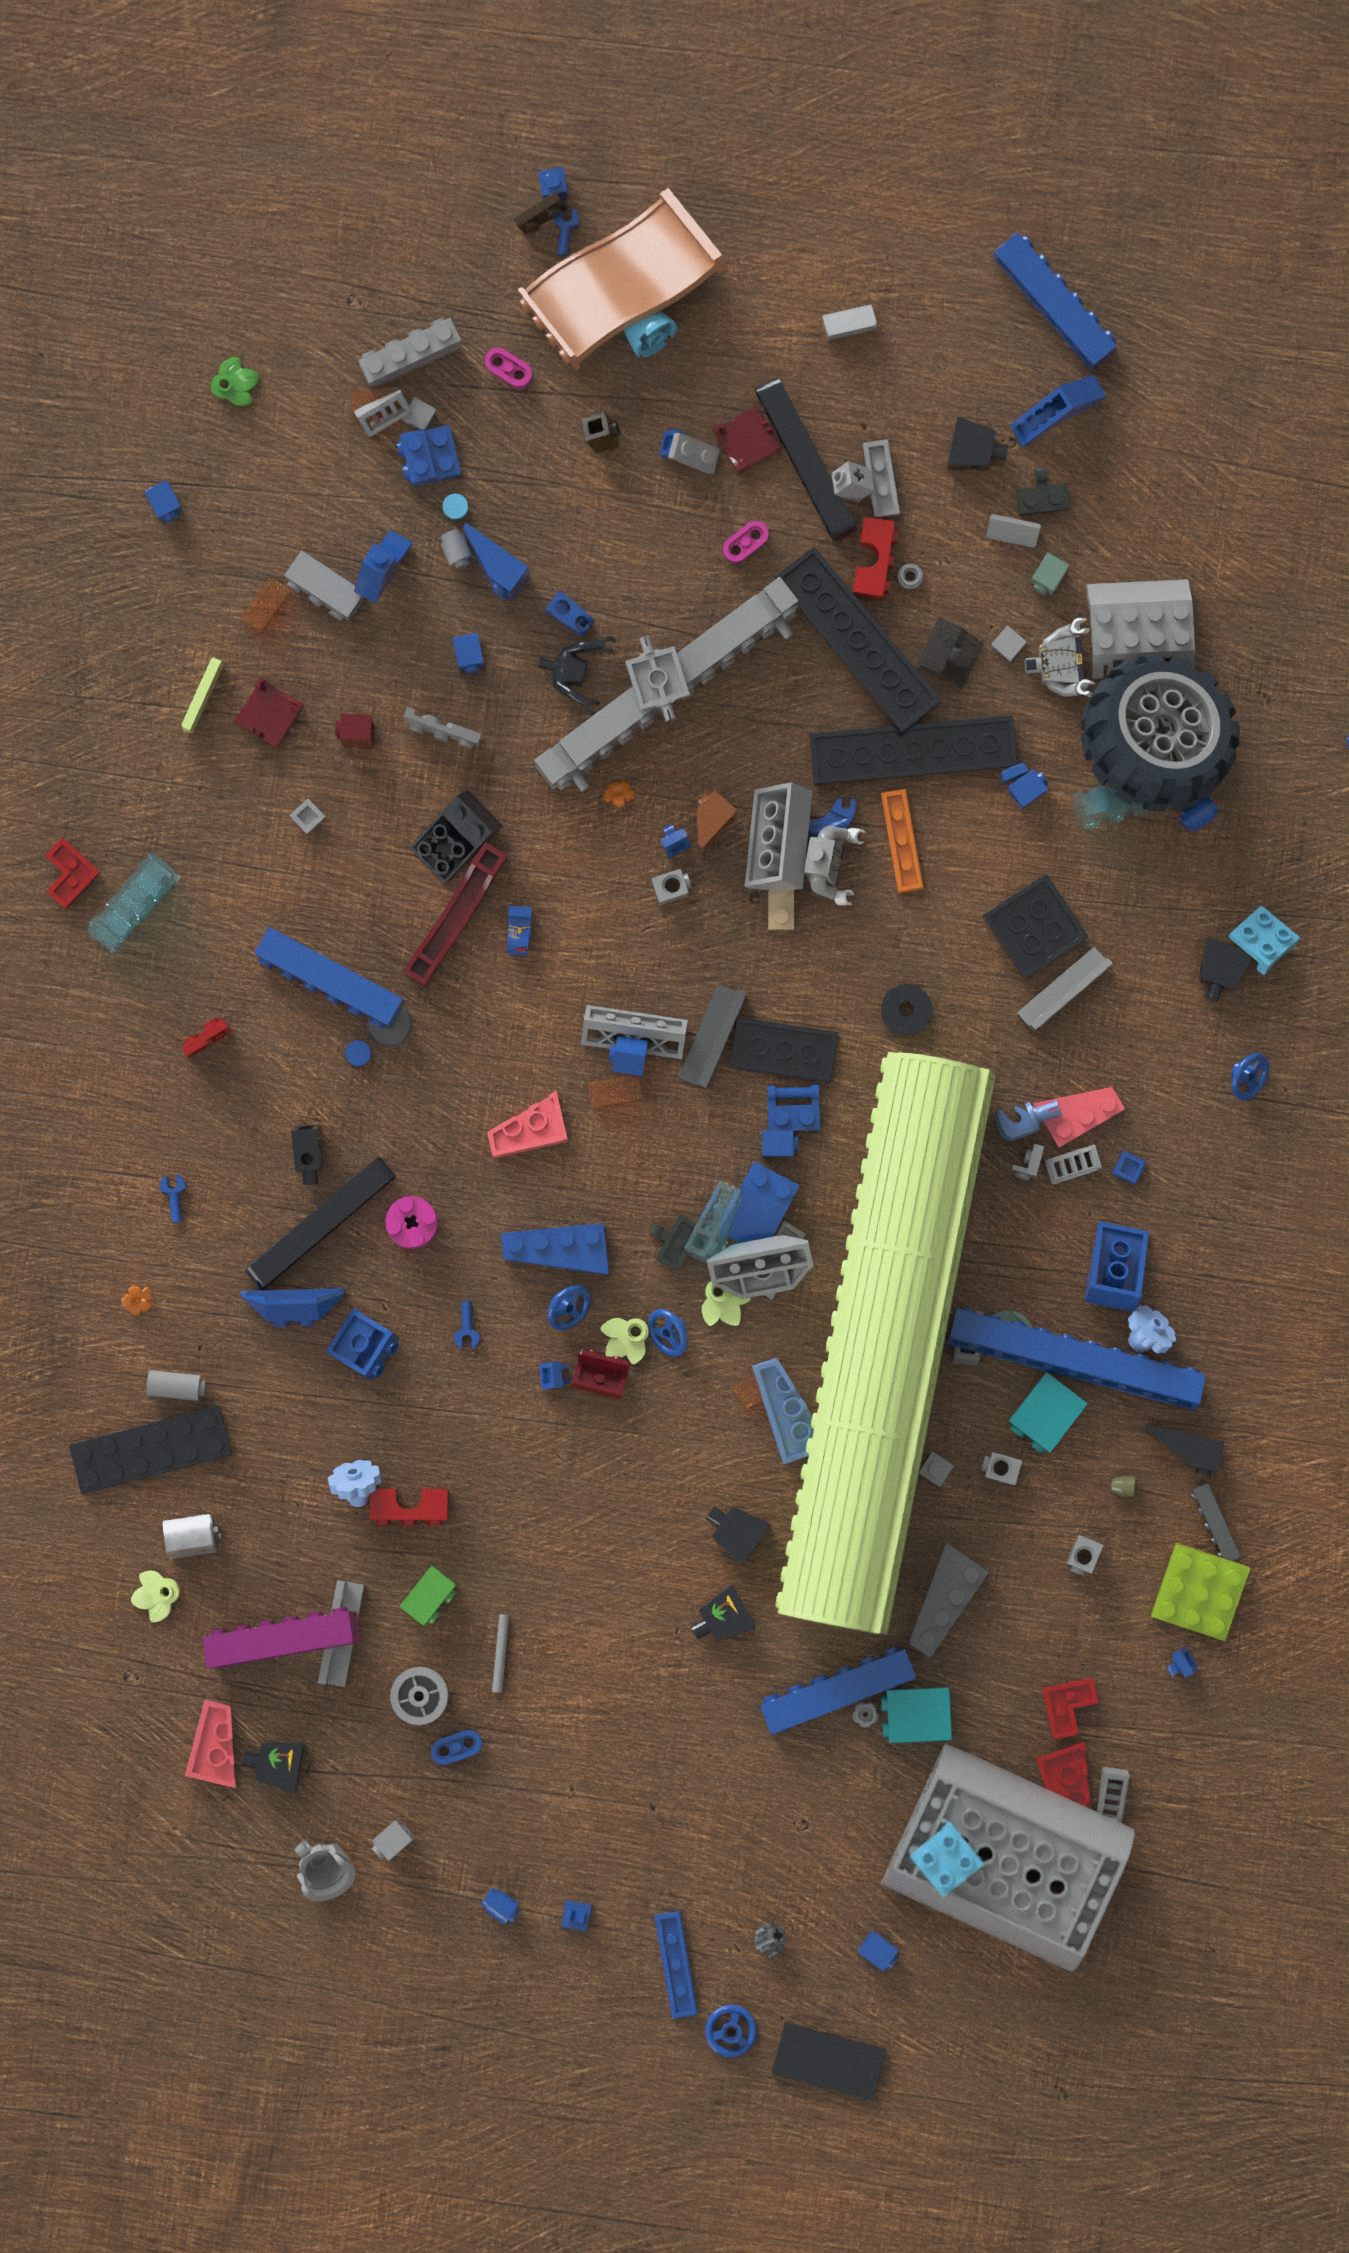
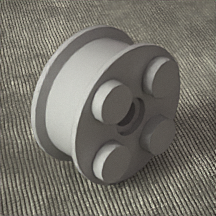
M426 1667L411 1668L400 1674L393 1683L390 1693L394 1712L403 1721L413 1725H425L436 1720L444 1712L449 1697L444 1679L436 1671ZM417 1691H421L424 1694L422 1701H418L415 1698Z

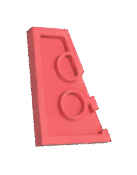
M1113 1087L1032 1104L1036 1108L1057 1100L1059 1107L1053 1108L1049 1112L1060 1108L1062 1116L1043 1121L1058 1148L1125 1110Z
M557 1091L541 1102L528 1107L529 1109L516 1117L513 1116L487 1132L493 1159L568 1142Z
M204 1700L185 1776L236 1788L230 1705Z

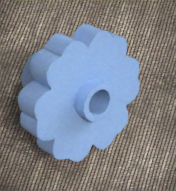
M1147 1305L1138 1306L1128 1318L1129 1328L1132 1330L1128 1342L1136 1352L1143 1353L1152 1348L1156 1353H1166L1176 1341L1175 1331L1168 1326V1319L1158 1310L1152 1311Z
M357 1460L352 1464L344 1463L334 1469V1475L328 1477L331 1493L338 1494L339 1499H347L354 1507L366 1505L370 1501V1493L376 1491V1485L381 1483L379 1467L372 1466L371 1461Z

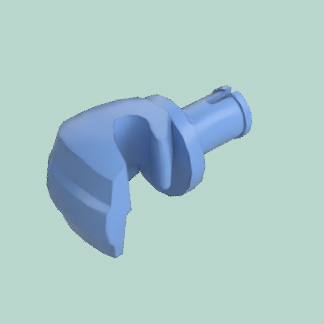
M1057 1100L1036 1108L1031 1106L1030 1102L1025 1103L1027 1111L1015 1106V1112L1021 1117L1019 1123L1009 1120L1003 1110L994 1112L993 1119L998 1133L1003 1139L1011 1142L1040 1131V1122L1062 1116L1060 1108L1049 1112V1110L1059 1107Z

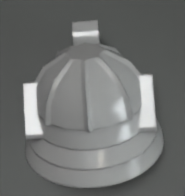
M304 1839L294 1849L302 1857L299 1863L300 1873L297 1877L302 1884L303 1894L307 1899L327 1901L343 1894L354 1882L356 1869L349 1862L350 1858L338 1844H317L312 1847Z

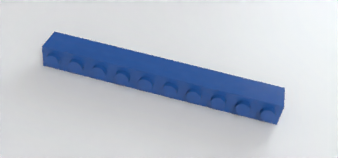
M957 1308L952 1316L946 1345L1193 1411L1200 1404L1206 1375L1199 1373L1197 1369L1189 1367L1184 1369L1178 1368L1168 1361H1152L1148 1356L1142 1354L1133 1356L1126 1354L1120 1348L1107 1349L1100 1347V1344L1093 1341H1077L1073 1336L1067 1334L1060 1336L1051 1334L1045 1328L1033 1329L1025 1327L1026 1325L1019 1321L1006 1322L992 1314H987L986 1316L976 1314V1311L970 1308Z

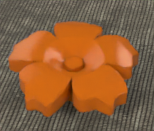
M623 781L620 784L614 782L606 786L607 790L603 796L606 802L612 801L613 805L620 807L624 806L625 801L629 802L631 799H634L635 792L631 790V786L627 782Z
M132 1285V1287L128 1288L129 1295L125 1294L124 1298L121 1299L122 1305L128 1307V1311L136 1315L141 1310L145 1312L151 1309L153 1305L152 1301H150L152 1299L151 1290L147 1287L141 1291L140 1287Z

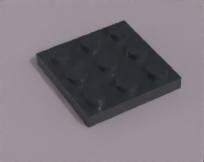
M1047 874L982 916L1024 980L1089 938Z

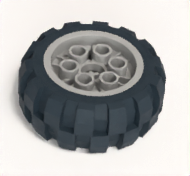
M1162 655L1139 657L1135 663L1134 661H1125L1112 669L1104 680H1101L1084 708L1080 723L1082 731H1085L1080 738L1086 760L1093 759L1095 764L1091 771L1100 784L1104 786L1108 783L1117 791L1114 797L1128 805H1131L1135 800L1143 803V810L1165 812L1169 805H1171L1173 810H1182L1194 806L1201 798L1208 797L1220 785L1236 760L1235 750L1240 745V732L1238 721L1231 720L1236 713L1234 705L1228 693L1221 695L1217 690V679L1206 670L1202 674L1191 668L1192 662L1172 657L1169 662L1163 661ZM1143 705L1149 707L1150 710L1145 709ZM1126 714L1138 720L1126 719ZM1144 743H1145V745H1144L1143 747H1144L1145 749H1147L1146 752H1145L1143 749L1140 748V746L1143 745ZM1172 752H1174L1179 762H1173Z

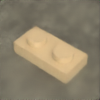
M768 890V930L794 931V890L786 892Z

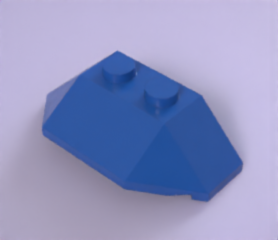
M346 1289L241 1291V1297L266 1321L274 1322V1327H289V1322H299V1326H315V1321H321L346 1295Z

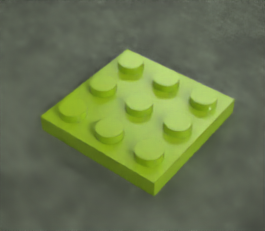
M1175 1543L1151 1617L1225 1641L1250 1567Z

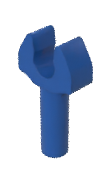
M575 209L572 210L570 221L566 222L562 219L563 212L558 218L554 219V224L560 228L557 251L559 256H567L570 230L574 227H579V216Z
M179 1174L176 1175L177 1186L173 1189L169 1188L166 1176H163L160 1182V1191L169 1196L172 1223L182 1222L179 1195L183 1190H186V1182Z
M461 1301L462 1328L458 1333H454V1341L458 1348L462 1349V1338L465 1335H469L472 1338V1348L475 1349L480 1341V1334L472 1329V1301Z

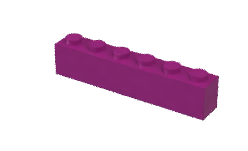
M347 1607L332 1609V1614L323 1615V1612L309 1613L308 1618L299 1620V1616L283 1618L284 1623L275 1624V1621L271 1620L260 1622L259 1627L252 1629L250 1625L236 1626L235 1632L226 1633V1629L211 1631V1636L202 1637L206 1667L217 1669L361 1643L357 1612L348 1611Z

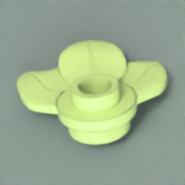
M712 1281L709 1282L705 1289L707 1299L702 1305L703 1319L709 1326L715 1324L719 1318L726 1324L738 1326L741 1319L739 1305L749 1302L750 1298L742 1299L720 1288L722 1295L717 1297L713 1292L716 1287L712 1285Z
M613 1318L601 1326L600 1330L610 1337L606 1346V1356L622 1358L627 1355V1358L633 1365L643 1358L646 1351L644 1341L649 1333L648 1326L644 1321L631 1319L627 1322L621 1318ZM633 1327L640 1328L641 1333L639 1336L635 1337L631 1334Z
M146 1571L139 1574L143 1586L134 1592L131 1603L137 1608L149 1609L151 1622H159L170 1614L172 1603L180 1595L179 1585L173 1579L163 1578L156 1571ZM164 1587L169 1589L168 1596L163 1593Z

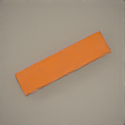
M906 789L883 792L880 795L898 894L923 890Z

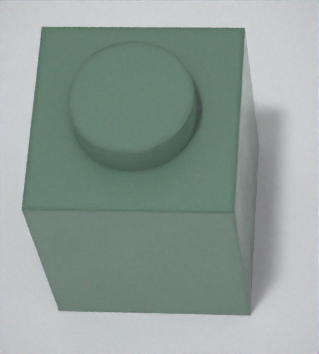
M1047 552L1030 581L1034 585L1033 589L1042 595L1048 593L1052 596L1067 572L1069 565Z

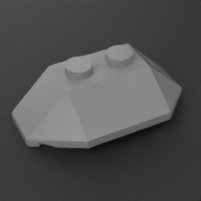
M786 1235L733 1244L707 1260L712 1285L720 1287L742 1299L792 1290L803 1279L808 1270L814 1266L809 1241Z

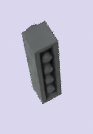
M1205 1483L1192 1489V1499L1199 1505L1197 1510L1199 1515L1204 1517L1206 1521L1204 1526L1207 1532L1210 1531L1212 1535L1210 1539L1213 1546L1218 1548V1557L1230 1561L1240 1558V1554L1209 1484Z

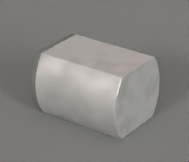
M212 1514L163 1521L165 1547L170 1559L219 1552L218 1541L221 1538V1534L218 1532V1526Z

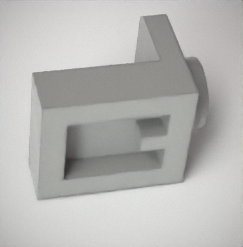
M1034 1144L1032 1150L1027 1149L1024 1164H1028V1167L1012 1165L1011 1172L1015 1173L1014 1177L1029 1181L1030 1177H1036L1044 1146Z

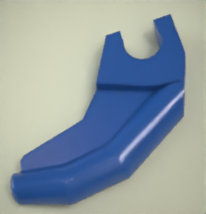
M838 798L831 811L824 818L809 821L808 835L818 837L819 832L827 826L847 828L855 814L856 799H851V807L844 809L841 806L842 799Z

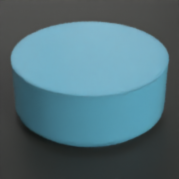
M451 494L445 498L443 511L446 517L456 521L466 516L468 503L462 495Z

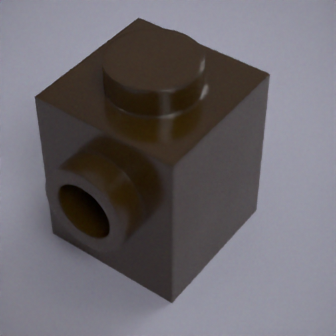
M606 412L581 419L585 440L596 454L619 446L618 436L621 435L618 423L612 421Z

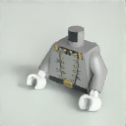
M1076 618L1072 624L1061 627L1046 637L1038 649L1039 657L1025 659L1026 674L1040 672L1042 684L1047 685L1049 690L1063 697L1080 696L1081 694L1092 697L1093 692L1086 691V688L1089 685H1095V683L1084 680L1080 635H1077V633L1086 634L1089 632V628L1082 630L1080 628L1081 622L1087 619Z
M827 826L819 832L818 837L810 838L804 873L810 882L812 891L826 898L834 899L835 903L839 906L852 905V903L847 901L846 896H853V891H837V883L845 840L849 843L863 844L864 842L858 841L857 836L860 832L865 833V831L857 828H849L847 830L846 828Z

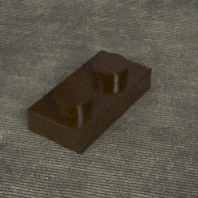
M554 192L513 220L517 227L527 235L538 231L541 225L547 221L558 218L568 207L565 201Z

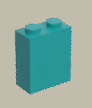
M1045 1372L1007 1422L1012 1425L1009 1429L1020 1438L1025 1435L1031 1439L1030 1445L1041 1454L1044 1451L1050 1453L1088 1403L1049 1373Z
M948 1687L886 1690V1695L881 1696L882 1711H887V1722L882 1723L883 1737H888L889 1743L952 1740Z

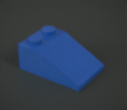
M465 523L463 526L465 538L493 588L492 592L502 600H505L507 597L513 601L530 577L528 566Z
M754 1162L718 1232L739 1243L773 1237L800 1185Z
M1098 1222L1087 1276L1084 1302L1131 1312L1136 1309L1142 1293L1149 1231Z

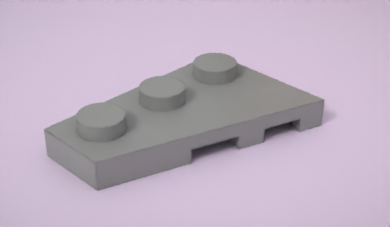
M406 708L404 719L406 725L410 726L409 730L420 734L428 731L434 733V738L448 742L449 738L457 740L459 746L472 749L473 746H480L482 740L480 733L453 723H447L446 726L442 725V721L434 716L423 715L419 717L414 715V709Z

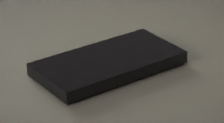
M737 1017L730 1068L831 1083L838 1032Z
M785 2022L772 2074L873 2101L886 2049Z

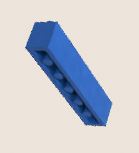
M1017 232L994 251L993 259L1088 368L1093 371L1115 352L1117 347L1115 344L1116 339L1108 330L1104 332L1098 325L1100 321L1093 312L1090 311L1088 313L1084 309L1081 298L1075 292L1070 293L1065 287L1067 284L1062 276L1058 273L1055 275L1050 270L1048 260L1040 254L1038 256L1032 249L1034 247L1032 242L1026 236L1022 237Z
M271 927L267 929L254 953L260 958L258 963L269 969H272L273 966L281 969L282 972L280 974L293 982L295 978L303 981L304 988L313 993L320 990L326 994L325 999L336 1005L340 1002L348 1005L347 1011L358 1017H361L362 1014L370 1017L369 1022L380 1029H383L384 1026L391 1029L406 1003L403 998Z
M898 1646L883 1651L885 1656L875 1659L874 1655L859 1660L861 1665L851 1669L850 1665H846L836 1669L837 1675L827 1678L826 1674L811 1679L812 1684L803 1688L802 1684H798L788 1688V1694L779 1697L775 1693L763 1698L764 1703L760 1704L771 1735L916 1679L906 1650L904 1648L899 1650Z

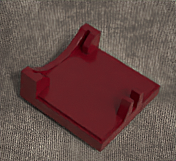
M757 405L727 423H720L713 427L714 435L738 475L782 450L781 445L773 434L772 427H769L768 421L764 419Z
M260 677L255 684L256 688L234 723L278 749L302 712L304 704L278 690Z

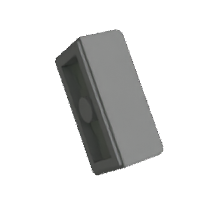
M871 305L822 316L828 341L877 330V322Z
M992 514L986 537L1033 548L1037 544L1041 525Z

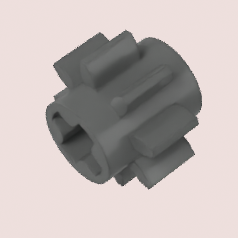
M769 1922L755 1930L757 1935L754 1938V1945L760 1953L767 1952L768 1956L772 1957L785 1949L783 1944L786 1941V1935L779 1926L773 1927L772 1923Z

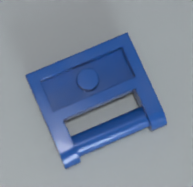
M819 1084L798 1088L767 1086L768 1130H793V1132L820 1131ZM811 1097V1105L776 1106V1098Z

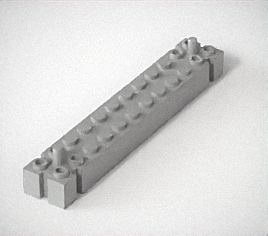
M778 577L766 586L763 591L754 595L677 653L690 695L695 692L693 688L699 683L705 685L715 677V671L722 667L724 670L736 661L734 658L739 653L746 654L756 646L755 642L759 638L763 637V639L771 636L776 631L775 627L785 639L793 635V632L786 623L796 616L798 600L781 577ZM632 686L561 739L554 747L549 748L534 760L535 768L553 792L557 789L563 791L573 781L583 792L589 788V784L583 775L593 768V762L599 758L601 761L605 760L614 752L612 749L620 743L623 746L634 737L633 733L639 728L642 730L648 728L654 722L653 718L659 713L664 715L662 708L654 707L640 711Z

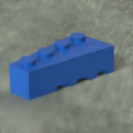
M604 1223L501 1233L503 1259L505 1261L609 1276Z

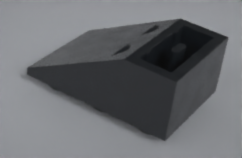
M467 790L457 795L411 845L410 849L446 884L479 852L485 842H490L503 825Z

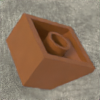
M715 790L711 794L706 792L697 802L698 849L702 855L737 818V810Z

